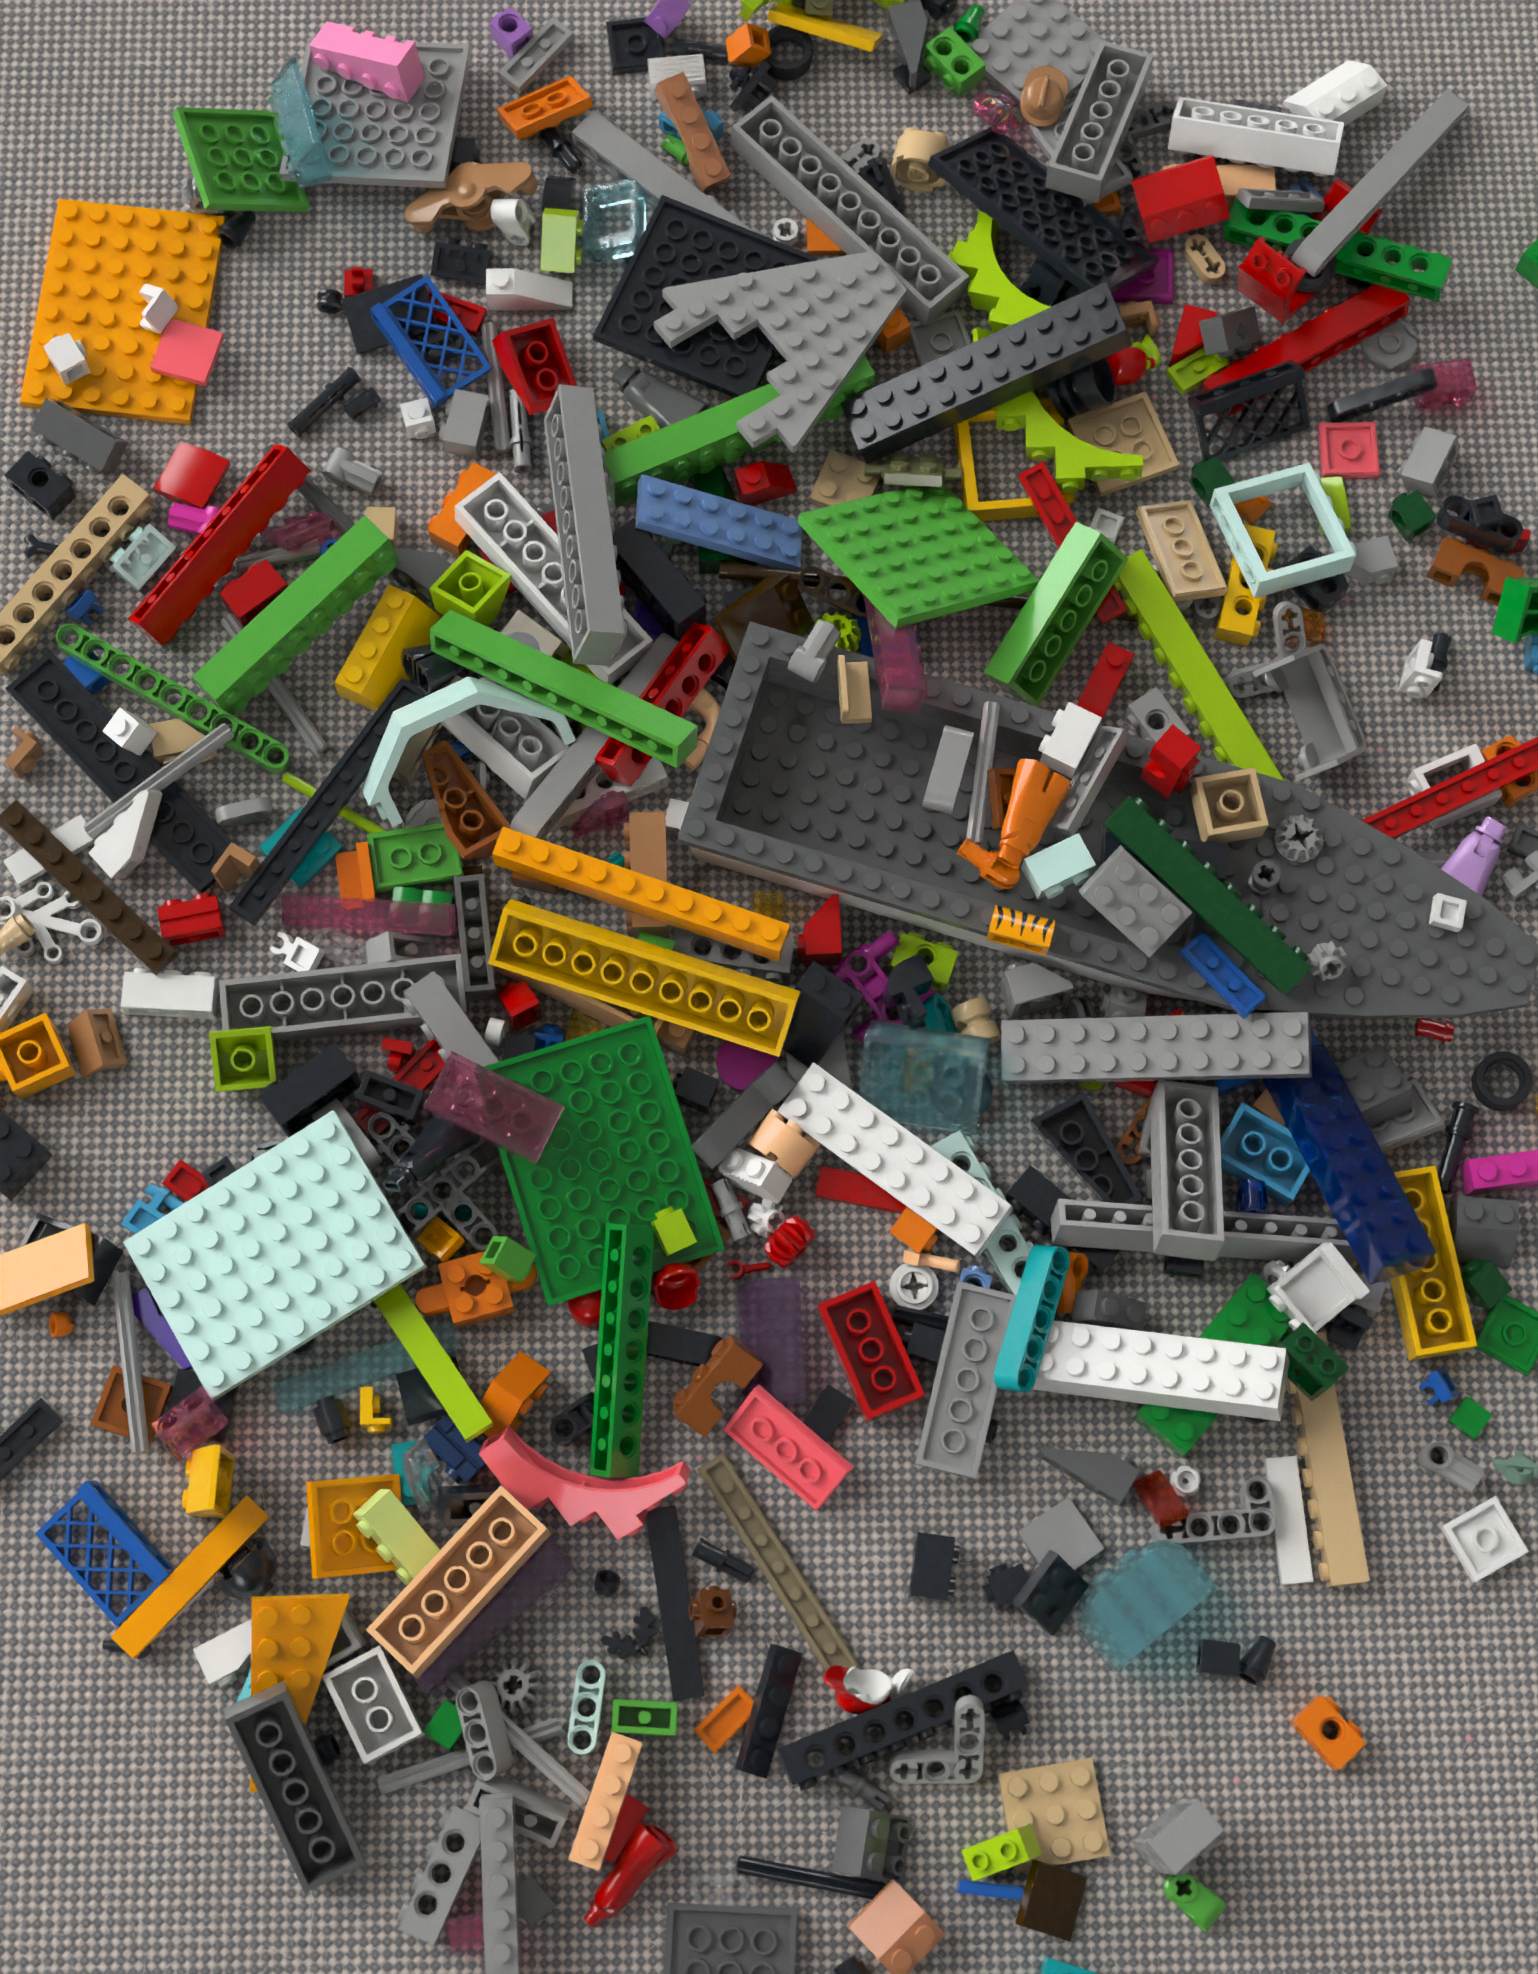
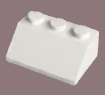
M1348 60L1284 100L1283 105L1289 109L1290 114L1345 122L1344 126L1381 104L1388 85L1371 65Z

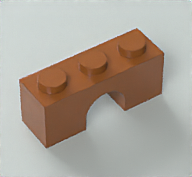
M1444 536L1426 577L1453 588L1461 574L1473 573L1483 583L1480 599L1499 606L1506 577L1522 578L1525 569L1519 567L1513 561L1501 560L1492 556L1486 550L1474 549L1465 545L1459 539Z
M730 1334L725 1341L720 1340L715 1345L709 1361L705 1365L701 1364L695 1370L692 1376L693 1381L686 1389L682 1388L673 1399L672 1409L675 1416L704 1438L724 1414L721 1405L711 1398L714 1387L720 1382L732 1381L744 1389L763 1366L756 1353Z

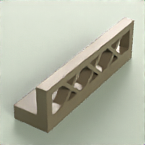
M455 675L453 680L449 681L447 684H445L438 690L443 689L455 682H458L463 678ZM441 722L409 738L391 780L409 789L412 787L424 766L421 756L422 752L435 746L445 729Z

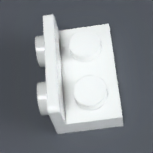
M1421 639L1405 659L1398 691L1406 693L1411 698H1427L1442 680L1443 673L1430 670L1434 659V653L1430 652L1431 641Z

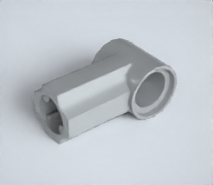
M339 447L335 448L321 472L333 484L338 486L346 484L371 497L377 494L384 478L382 472L359 462L352 453Z
M818 620L803 646H798L793 653L787 669L813 684L816 683L825 668L827 657L841 636V632L833 624Z
M1435 1441L1423 1446L1419 1450L1418 1462L1424 1470L1437 1473L1468 1493L1473 1491L1483 1476V1468L1453 1451L1451 1446L1443 1441ZM1432 1449H1436L1441 1455L1439 1465L1435 1464L1430 1458Z

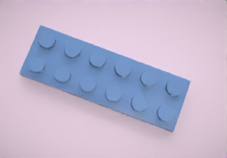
M644 474L639 478L635 528L778 569L798 571L801 568L802 527L798 524L797 519Z

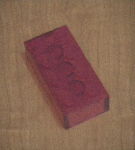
M451 1051L423 1107V1111L535 1165L564 1106Z

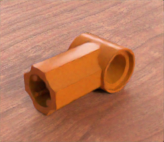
M1068 1251L1070 1264L1056 1310L1058 1313L1073 1312L1075 1293L1077 1290L1081 1291L1082 1280L1087 1275L1089 1262L1085 1254Z

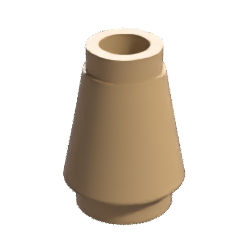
M20 913L18 916L13 915L0 930V955L33 939L32 935L37 932L34 925L23 913Z

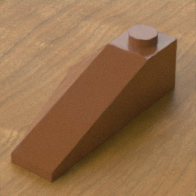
M447 740L423 751L421 754L446 836L463 859H486L492 856L502 827L510 829L509 822Z

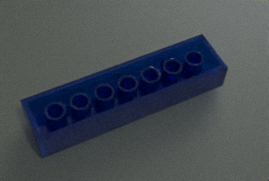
M1324 1043L1311 1046L1312 1077L1262 1078L1370 1285L1422 1269L1436 1254V1250Z

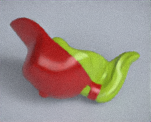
M1150 334L1143 338L1142 344L1135 342L1132 346L1106 357L1113 374L1115 386L1136 383L1142 378L1146 370L1159 366L1161 355Z

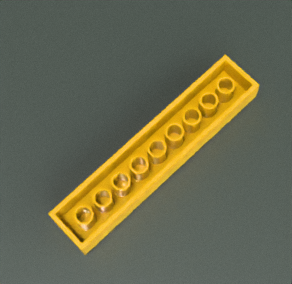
M510 899L503 908L488 964L777 1057H780L801 992Z

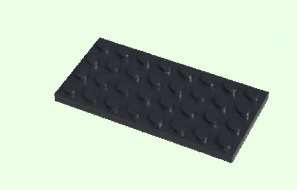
M994 125L932 155L927 165L936 172L937 176L950 183L959 194L972 201L980 211L994 219L1002 229L1011 233L1023 246L1033 251L1045 264L1050 265L1061 274L1063 279L1071 282L1082 293L1105 282L1110 292L1113 293L1153 270L1160 260L1138 241H1125L1121 236L1122 228L1092 204L1084 206L1080 197L1046 188L1047 168Z

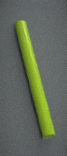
M288 771L282 778V782L309 798L317 790V788ZM347 806L339 814V816L369 834L387 831Z

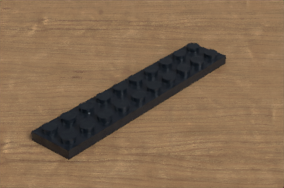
M51 651L5 688L112 803H115L162 768L146 750L139 756L122 748L103 732V729L113 716L82 686ZM173 781L161 790L162 797L149 842L199 894H202L217 881L211 870L229 844L234 842Z

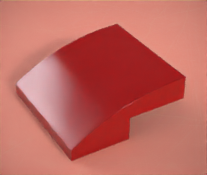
M180 442L152 490L176 503L181 501L189 506L205 509L231 465L230 461L200 447Z

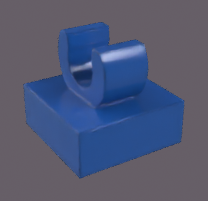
M85 590L81 592L64 613L72 620L81 619L85 625L92 626L94 622L88 618V611L92 609L98 615H101L104 611L98 604H93L98 597L90 590Z
M1445 1367L1427 1375L1428 1380L1419 1385L1420 1390L1431 1387L1435 1391L1434 1397L1427 1401L1428 1405L1439 1401L1443 1404L1460 1395Z

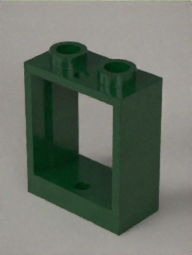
M1304 1322L1277 1346L1287 1350L1289 1358L1287 1378L1311 1401L1327 1391L1349 1369V1366ZM1294 1369H1298L1300 1371V1374L1298 1376L1294 1375Z

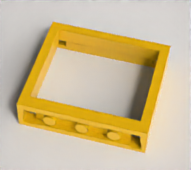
M1051 398L1038 399L1044 410L1058 425H1063L1064 418L1056 411ZM996 407L954 425L958 464L960 469L963 468L961 481L963 503L967 506L968 510L972 511L980 521L1039 517L1029 498L978 502L969 422L996 420ZM1061 490L1060 492L1070 507V504L1074 503L1075 500L1074 493H1065Z

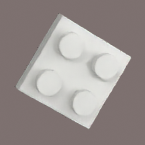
M1496 1496L1440 1527L1473 1583L1529 1552Z

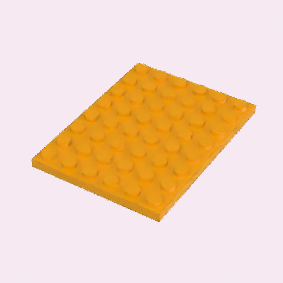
M58 199L20 398L22 407L41 409L45 399L49 398L60 400L79 413L191 425L198 385L151 371L150 367L165 328L161 333H156L141 327L140 322L144 318L142 312L147 307L148 302L139 291L145 283L163 288L179 306L172 319L208 328L223 246L221 239L217 237V233L219 232V226L226 222L225 216ZM69 332L74 342L80 340L88 354L84 358L90 373L65 386L43 346L48 344L54 337L63 336Z

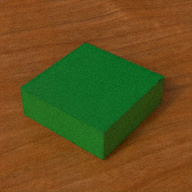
M1466 1396L1447 1422L1473 1441L1492 1414Z

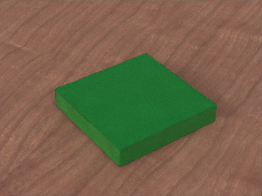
M1506 1295L1490 1309L1476 1336L1477 1346L1475 1349L1527 1377L1538 1358V1312Z

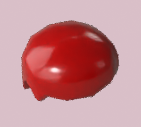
M679 1262L663 1266L655 1275L653 1281L656 1301L662 1308L669 1310L683 1309L698 1299L697 1290L701 1286L699 1275L695 1268L689 1264Z
M602 1289L567 1300L569 1312L578 1325L590 1329L599 1327Z

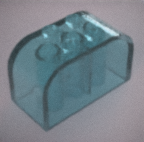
M1159 1540L1146 1545L1139 1551H1136L1134 1548L1128 1550L1115 1561L1118 1567L1113 1572L1110 1568H1107L1091 1581L1094 1587L1081 1599L1077 1609L1078 1627L1085 1639L1112 1672L1125 1666L1218 1588L1192 1555L1180 1544L1169 1540Z

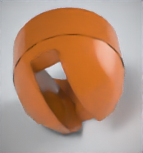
M64 1312L51 1313L49 1318L51 1336L64 1337L69 1335L74 1329V1324L71 1323L73 1321L72 1316Z

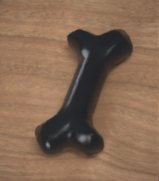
M29 534L24 538V542L27 545L24 551L26 558L39 553L51 555L59 546L41 542L33 534Z

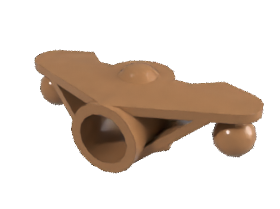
M527 162L463 163L455 167L451 174L448 175L446 188H431L409 204L404 216L413 225L414 229L421 234L429 233L433 229L437 218L463 220L466 227L471 231L483 232L495 225L490 214L491 204L494 199H503L507 193L512 195L516 191L523 195H531L536 191L538 182L533 175L531 166Z

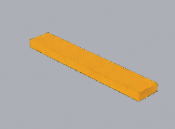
M246 1495L110 1637L135 1660L270 1519L269 1515Z

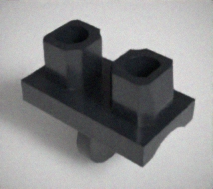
M764 61L751 78L748 75L751 72V68L748 65H745L742 69L738 67L732 68L729 72V77L733 81L730 84V88L733 91H736L739 87L743 89L731 103L730 108L736 112L741 107L749 113L763 102L752 91L756 87L767 96L778 83L768 72V69L771 67L770 64Z

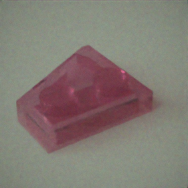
M319 511L300 517L284 519L286 526L276 528L268 526L260 533V536L287 551H294L300 549L303 544L309 541L325 538L328 533L337 530L334 518Z
M624 790L618 793L616 791L606 792L600 796V799L595 800L572 826L575 837L579 838L629 820L628 800Z

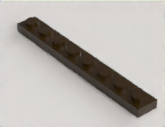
M17 800L0 814V827L155 976L178 956L168 943Z

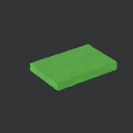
M442 822L367 834L376 893L393 891L394 887L412 888L454 881V877L464 876L461 855L446 836Z

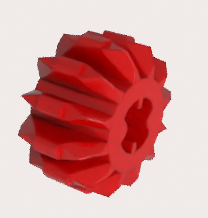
M797 1215L791 1216L769 1238V1241L765 1244V1253L775 1264L786 1268L792 1265L810 1246V1243L814 1240L815 1231L804 1219L802 1220Z

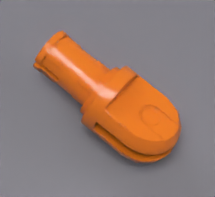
M969 838L965 839L956 853L979 868V876L998 888L1011 889L1020 879L1021 872L1019 868H1011L997 859L999 851L988 852Z

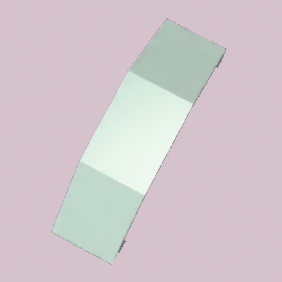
M468 676L393 711L361 790L368 805L375 804L382 820L388 818L392 827L402 823L403 820L391 798L388 786L407 741L414 734L476 705H487L550 720L554 730L566 746L576 741L565 715L508 687Z

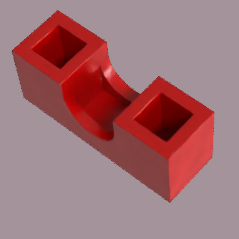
M1172 724L1153 745L1149 754L1151 760L1144 766L1140 777L1166 799H1169L1174 792L1180 795L1190 783L1189 779L1195 773L1194 769L1200 762L1197 756L1202 747Z

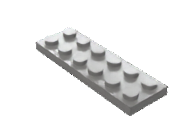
M960 1281L957 1282L915 1465L974 1480L977 1479L997 1392V1387L994 1383V1371L1017 1295Z

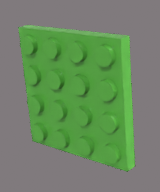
M176 107L173 116L205 210L307 211L310 204L302 182L282 181L279 175L287 138L277 111Z

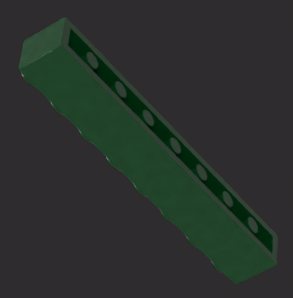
M1126 797L1101 825L1281 994L1286 995L1311 969L1306 963L1309 957L1297 946L1291 949L1283 941L1286 935L1273 924L1269 928L1261 920L1264 915L1253 904L1250 903L1246 906L1238 899L1241 893L1229 882L1223 885L1216 878L1219 874L1218 871L1207 861L1201 864L1193 856L1196 851L1185 840L1182 839L1178 842L1170 835L1174 830L1164 820L1159 818L1156 822L1148 814L1151 809L1139 797H1136L1135 800L1131 797Z

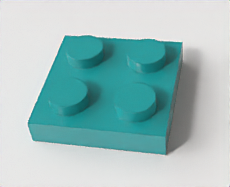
M302 807L259 846L260 851L266 857L301 812ZM326 831L290 880L302 890L335 859L336 854L344 850L343 846Z

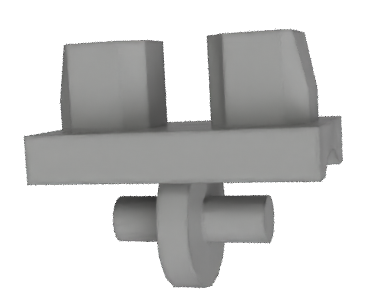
M1538 850L1524 859V863L1533 872L1525 879L1515 867L1501 877L1506 888L1509 890L1507 896L1512 902L1530 888L1534 890L1526 895V898L1531 903L1538 898Z

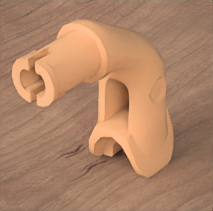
M704 687L689 707L706 724L702 733L697 737V748L683 762L692 771L704 760L721 709L715 698Z

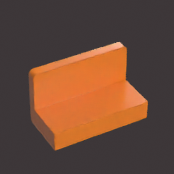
M368 841L356 843L357 851L335 855L343 911L378 906Z

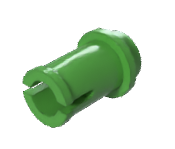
M673 134L667 135L666 138L670 142L664 139L661 148L677 158L682 166H689L683 142Z

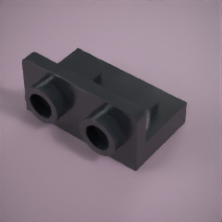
M444 237L443 242L435 241L430 275L486 285V269H490L491 257L494 258V252L487 250V244L471 242V247L461 246L459 239Z

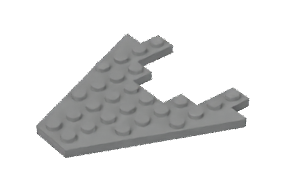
M874 251L666 287L662 290V295L673 308V311L654 322V329L667 345L672 348L717 320L733 340L758 326L787 361L767 373V380L780 396L737 421L736 428L752 448L778 435L791 452L794 453L907 295V289Z

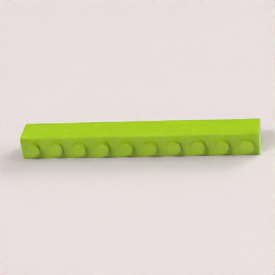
M1140 549L1127 556L1129 559L1113 585L1116 591H1119L1123 597V603L1127 608L1128 615H1134L1139 623L1138 630L1145 641L1149 640L1153 646V655L1159 665L1164 664L1169 672L1168 680L1175 690L1179 689L1183 695V704L1189 714L1194 713L1199 721L1198 728L1205 739L1209 738L1215 747L1213 748V753L1216 759L1244 769L1255 767L1257 773L1284 780L1143 550Z

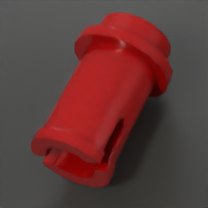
M1418 1018L1415 1035L1441 1040V1044H1444L1445 1041L1451 1043L1455 1025L1449 1024L1450 1021L1448 1020L1443 1023Z

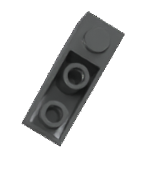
M393 547L399 558L396 567L390 572L393 574V578L404 587L409 585L415 589L416 594L424 601H433L429 588L452 564L434 552Z

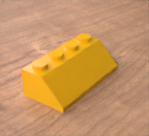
M389 584L334 682L338 695L376 712L401 678L411 682L401 662V652H403V649L429 645L430 628L441 617L416 596Z

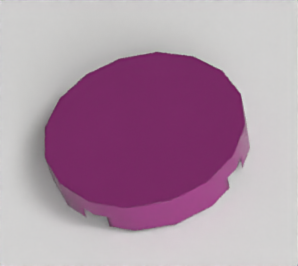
M726 1040L718 1050L716 1067L720 1079L729 1088L736 1092H743L763 1071L776 1062V1057Z

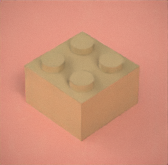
M1255 767L1194 779L1189 792L1201 841L1227 843L1263 836L1269 824Z

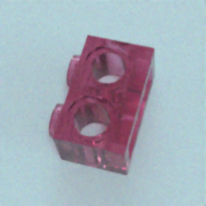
M201 1386L151 1425L162 1443L179 1462L230 1422L218 1404L209 1396L205 1388Z

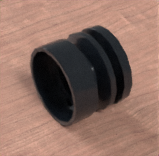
M1106 357L1047 384L1052 403L1058 414L1064 419L1073 418L1075 415H1083L1087 412L1088 408L1095 411L1111 406L1115 401L1114 378Z

